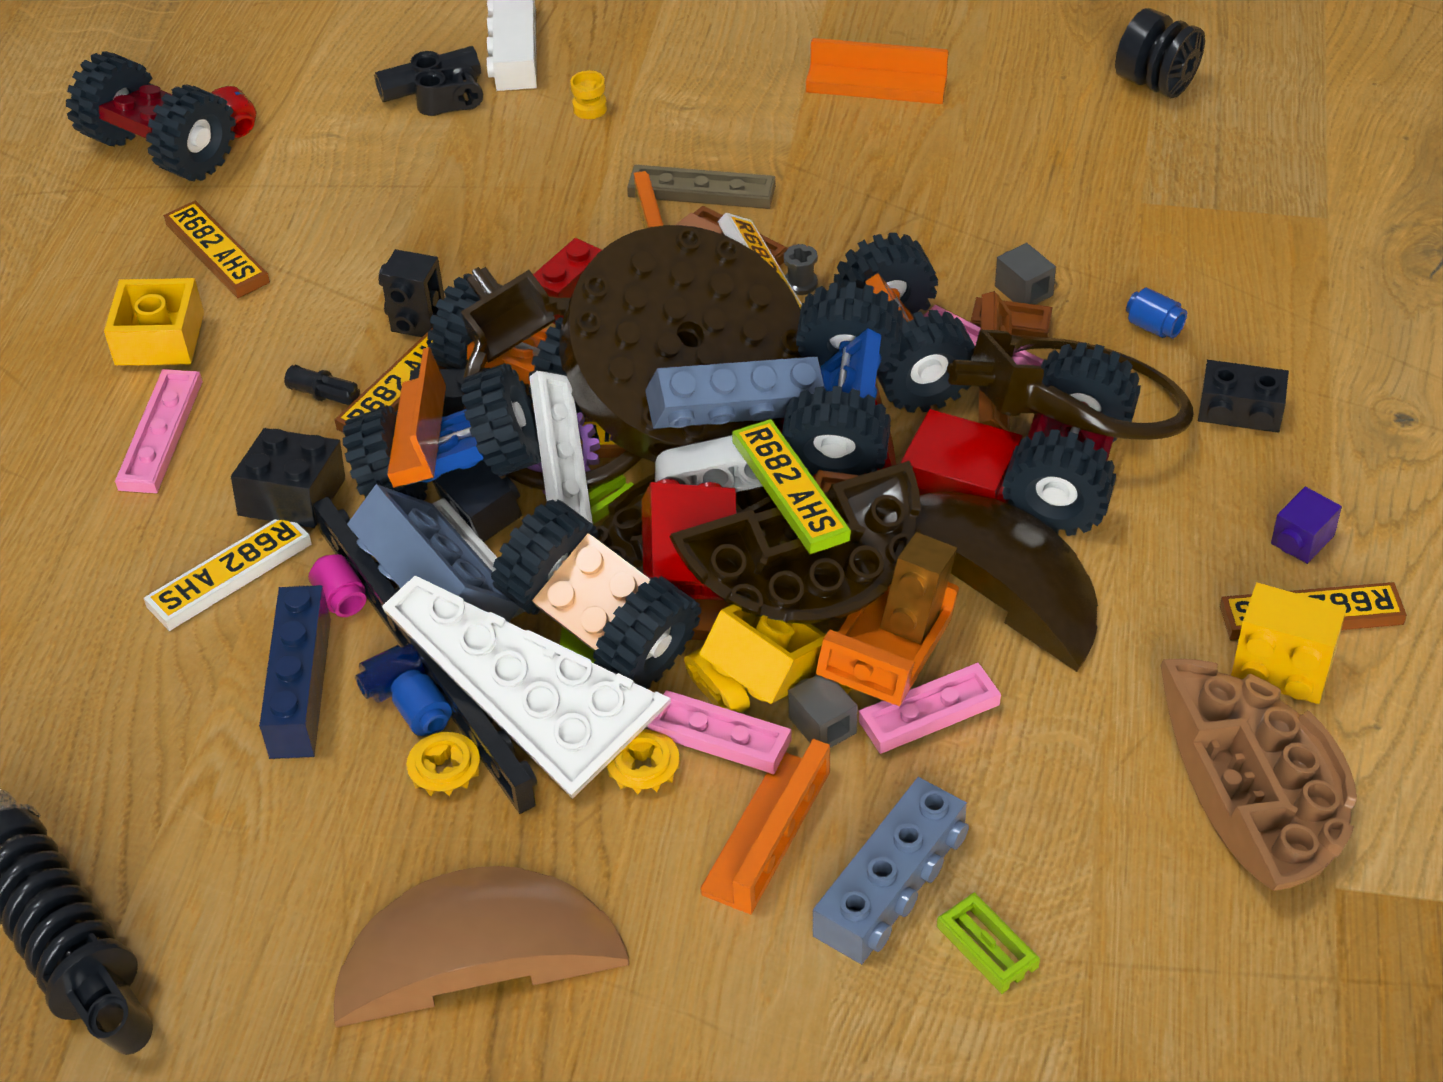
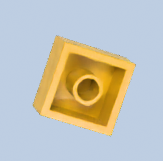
M195 278L119 279L104 329L114 365H179L192 363L204 316V309Z
M1256 582L1242 622L1231 676L1244 679L1248 674H1252L1279 688L1281 694L1288 695L1294 699L1320 704L1347 607Z
M733 604L720 610L699 655L711 662L712 667L718 673L728 677L731 676L747 687V691L754 698L773 704L786 697L788 690L792 689L799 681L815 676L823 638L826 634L810 623H786L785 621L769 619L765 615L757 617L742 611V608Z

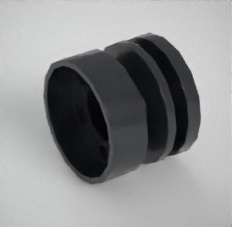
M1142 9L1128 24L1120 40L1115 60L1116 74L1138 85L1147 84L1152 91H1160L1166 97H1178L1188 87L1199 68L1204 54L1205 32L1201 28L1194 25L1189 26L1181 20L1173 23V19L1169 15L1154 9Z

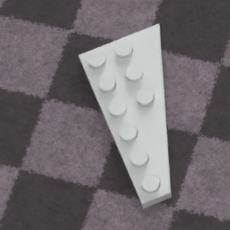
M417 576L408 581L382 606L384 612L572 799L671 703V698L637 685L632 679L619 673L610 672L578 653L532 631H525L506 622L505 618L492 612L488 613L465 602L463 598Z

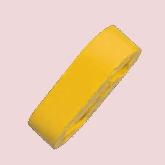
M702 647L684 657L685 667L692 681L713 705L738 713H742L750 708V700L744 686L731 676L728 677L718 673L712 667L711 662L699 655Z

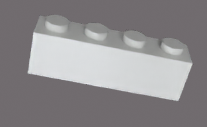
M487 0L489 16L487 17L489 36L487 37L488 78H495L496 91L537 88L535 0Z

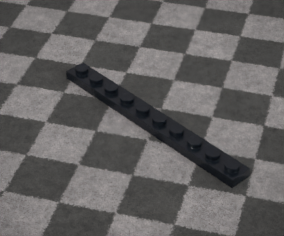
M329 497L313 503L321 534L335 554L344 556L365 586L366 598L417 670L422 674L428 675L447 700L452 709L451 718L462 734L475 743L480 759L519 814H522L535 807L533 786L537 785V779L528 762L525 760L519 762L514 756L515 750L507 733L503 729L497 732L492 725L493 719L384 612L382 606L401 588L397 587L394 589L391 585V580L379 571L378 566L380 563L378 561L375 562L372 555L358 546L356 542L358 537L347 525L350 521L347 512L344 509L337 510Z

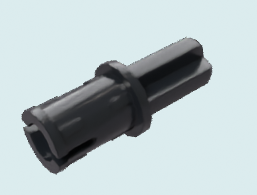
M291 365L285 373L284 383L288 389L312 394L313 398L318 401L329 399L350 405L360 396V389H358V385L355 382L334 377L327 370L316 372L302 368L299 365Z

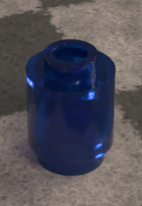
M411 644L402 648L396 645L360 662V673L355 675V679L366 699L373 697L377 703H380L392 697L391 686L394 680L402 673L418 670L425 674V670L420 657Z

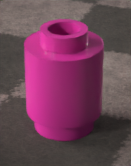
M339 554L325 555L313 564L308 575L309 582L312 586H323L330 612L336 613L339 617H349L364 607L366 603L365 586L344 556Z

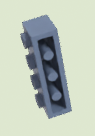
M818 357L657 368L645 392L653 429L681 428L691 425H718L728 422L784 418L786 407L789 406V402L794 396L799 398L800 392L805 390L814 394L815 387L824 386Z
M917 777L814 907L813 937L861 965L873 950L876 952L881 951L891 935L892 925L899 916L906 917L911 912L917 901L919 889L926 881L932 883L936 879L943 866L945 855L951 848L957 850L965 840L969 830V825L965 823L967 802Z

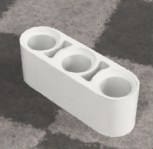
M732 435L668 449L659 454L655 461V482L663 479H673L680 484L686 485L715 482L722 487L736 488V492L762 487L760 481L733 444Z

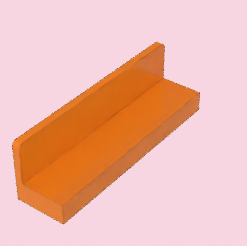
M813 38L811 40V65L806 79V92L943 104L947 86L949 52L947 49Z
M430 347L423 348L419 378L402 382L387 474L393 488L434 478L446 383Z
M813 739L802 758L785 752L775 774L766 773L702 884V896L750 915L753 913L830 773L829 744Z

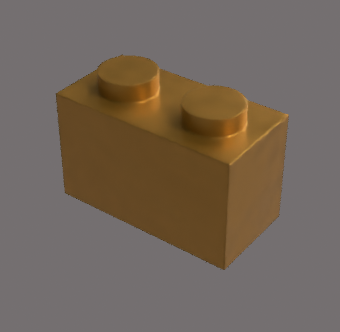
M918 532L914 534L897 559L880 626L881 629L921 645L939 617L957 547Z

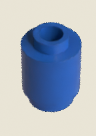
M1147 287L1140 292H1134L1126 306L1130 323L1161 338L1166 336L1175 338L1184 327L1188 314L1187 310L1181 308V303Z
M410 670L402 673L394 680L391 686L392 702L412 732L418 736H426L442 731L451 717L452 709L432 679L418 670Z

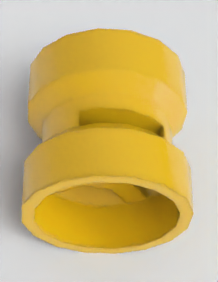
M591 70L581 71L573 75L570 84L571 92L574 95L572 100L574 114L581 119L588 120L604 115L607 111L606 96L603 94L605 91L604 76L597 71Z

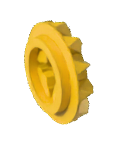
M644 729L607 765L609 778L616 780L620 790L626 787L633 788L637 795L642 789L652 788L657 792L660 785L664 782H673L674 773L680 768L679 751L674 741L667 735L650 729ZM647 758H651V767L646 765L641 766L639 769L635 767L636 759L643 762Z
M439 732L421 739L414 745L408 755L406 766L408 775L415 788H424L430 796L437 791H444L450 797L453 789L458 787L467 789L469 780L472 777L479 776V763L481 760L478 748L471 739L455 732ZM451 755L452 767H446L443 772L438 774L436 765H442Z

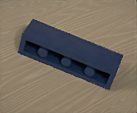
M322 585L279 587L259 724L269 759L315 757L331 622Z

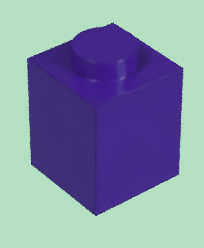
M1305 486L1277 514L1271 544L1308 564L1335 536L1342 506Z

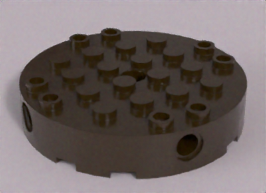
M663 225L634 231L610 243L592 259L581 274L561 323L559 336L561 366L563 372L566 371L567 378L573 389L571 394L590 422L594 420L603 430L610 434V440L641 458L655 462L657 456L668 449L731 436L734 430L763 422L751 420L718 425L703 424L681 428L653 429L645 390L657 368L805 358L807 356L801 357L798 352L799 346H796L801 309L795 296L777 271L766 260L742 243L723 234L693 226ZM783 418L772 419V421L778 426Z

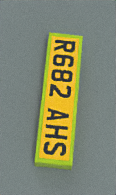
M772 419L732 432L733 444L809 554L850 541V528Z

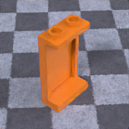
M948 582L939 617L921 645L880 628L890 584L888 590L874 602L857 612L849 614L837 632L829 629L823 638L815 674L900 707L952 619L959 592V587L956 584Z

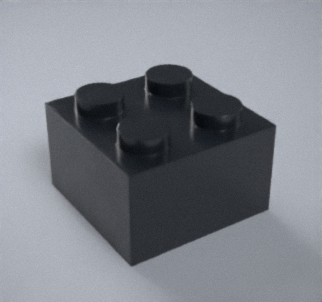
M263 428L231 475L237 516L273 521L274 519L298 523L300 526L315 528L318 522L313 503L329 497L332 501L345 480L341 441L319 435H306L287 432L281 429Z

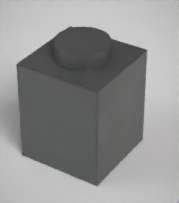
M1025 243L997 257L995 287L1013 302L1036 305L1053 296L1056 266L1028 243Z
M815 675L812 678H805L799 681L792 689L788 690L789 719L810 743L813 739L829 744L831 748L857 733V704L837 682Z

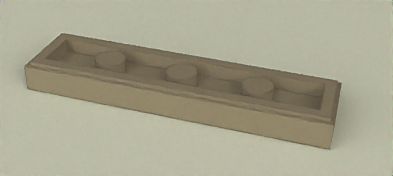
M634 165L627 191L628 197L636 198L634 173L646 171L649 174L657 200L770 209L776 181L775 176Z

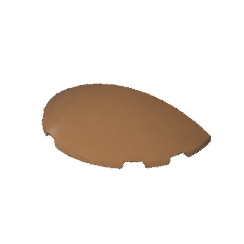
M1163 659L1161 671L1164 691L1182 760L1205 813L1226 847L1245 869L1273 891L1291 888L1321 874L1324 868L1341 854L1350 839L1354 826L1350 825L1351 809L1354 808L1357 801L1355 782L1350 767L1334 738L1310 711L1307 710L1303 714H1299L1280 699L1281 690L1259 677L1248 674L1244 679H1239L1220 673L1217 670L1218 664L1215 662L1196 659Z
M490 866L458 870L427 880L404 892L402 896L379 911L363 928L355 939V943L339 972L334 997V1023L336 1027L435 1007L433 998L435 995L531 975L532 985H538L629 965V959L622 939L609 917L584 896L583 892L570 884L550 875L547 876L517 867Z

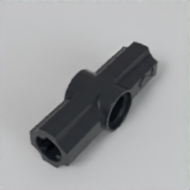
M473 46L440 55L433 51H422L412 56L411 63L375 72L374 79L382 102H387L416 94L414 77L422 70L468 65L475 70L477 76H480L481 65ZM461 74L463 80H466L465 75Z

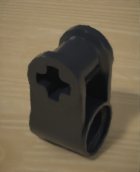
M458 65L441 69H426L418 72L414 77L418 111L423 115L436 116L446 112L476 108L482 102L484 94L482 88L477 83L478 78L475 70L468 65ZM461 74L465 75L466 81H463ZM464 93L467 94L468 101L465 100Z

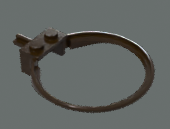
M479 267L475 268L472 271L473 275L469 276L466 281L480 300L461 311L466 332L475 344L466 366L464 378L482 372L486 362L493 361L555 322L556 320L553 315L559 314L564 316L570 298L549 297L530 270L500 287L486 267L481 270ZM626 450L606 465L585 472L588 489L603 485L623 475L642 458ZM524 468L506 474L507 477L520 484L545 491L542 472Z
M980 329L971 361L953 360V363H949L947 366L949 384L979 386V389L992 401L996 409L1008 416H1019L1020 413L1038 414L1039 412L1051 419L1084 431L1135 440L1162 439L1178 435L1185 431L1193 420L1194 412L1191 401L1173 380L1155 368L1120 352H1117L1121 354L1119 358L1120 363L1128 360L1133 365V370L1156 381L1174 395L1180 409L1174 417L1152 423L1128 422L1109 417L1052 385L1050 387L1043 385L1044 370L1040 366L1017 365L1012 359L1014 353L1023 350H1061V347L1070 344L1072 349L1075 350L1078 343L1084 342L1059 338L1011 335L1008 331ZM1087 343V349L1094 350L1095 345ZM1104 348L1103 353L1110 355L1113 350Z

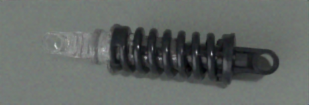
M0 788V924L3 926V931L14 943L17 953L25 960L27 969L36 978L37 985L45 994L48 1008L56 1017L65 1020L82 1019L88 1031L94 1037L121 1054L129 1055L140 1051L151 1038L153 1024L151 1018L130 989L138 970V962L135 955L121 941L116 940V932L109 923L104 922V914L97 905L93 904L92 896L86 888L81 887V880L74 871L70 870V864L64 855L59 853L57 844L51 837L47 836V829L39 819L40 814L29 804H18L9 792Z

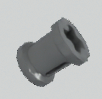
M804 244L790 246L784 253V263L788 269L785 277L796 295L809 294L818 285L817 275L814 273V265L818 260L817 251L813 247Z

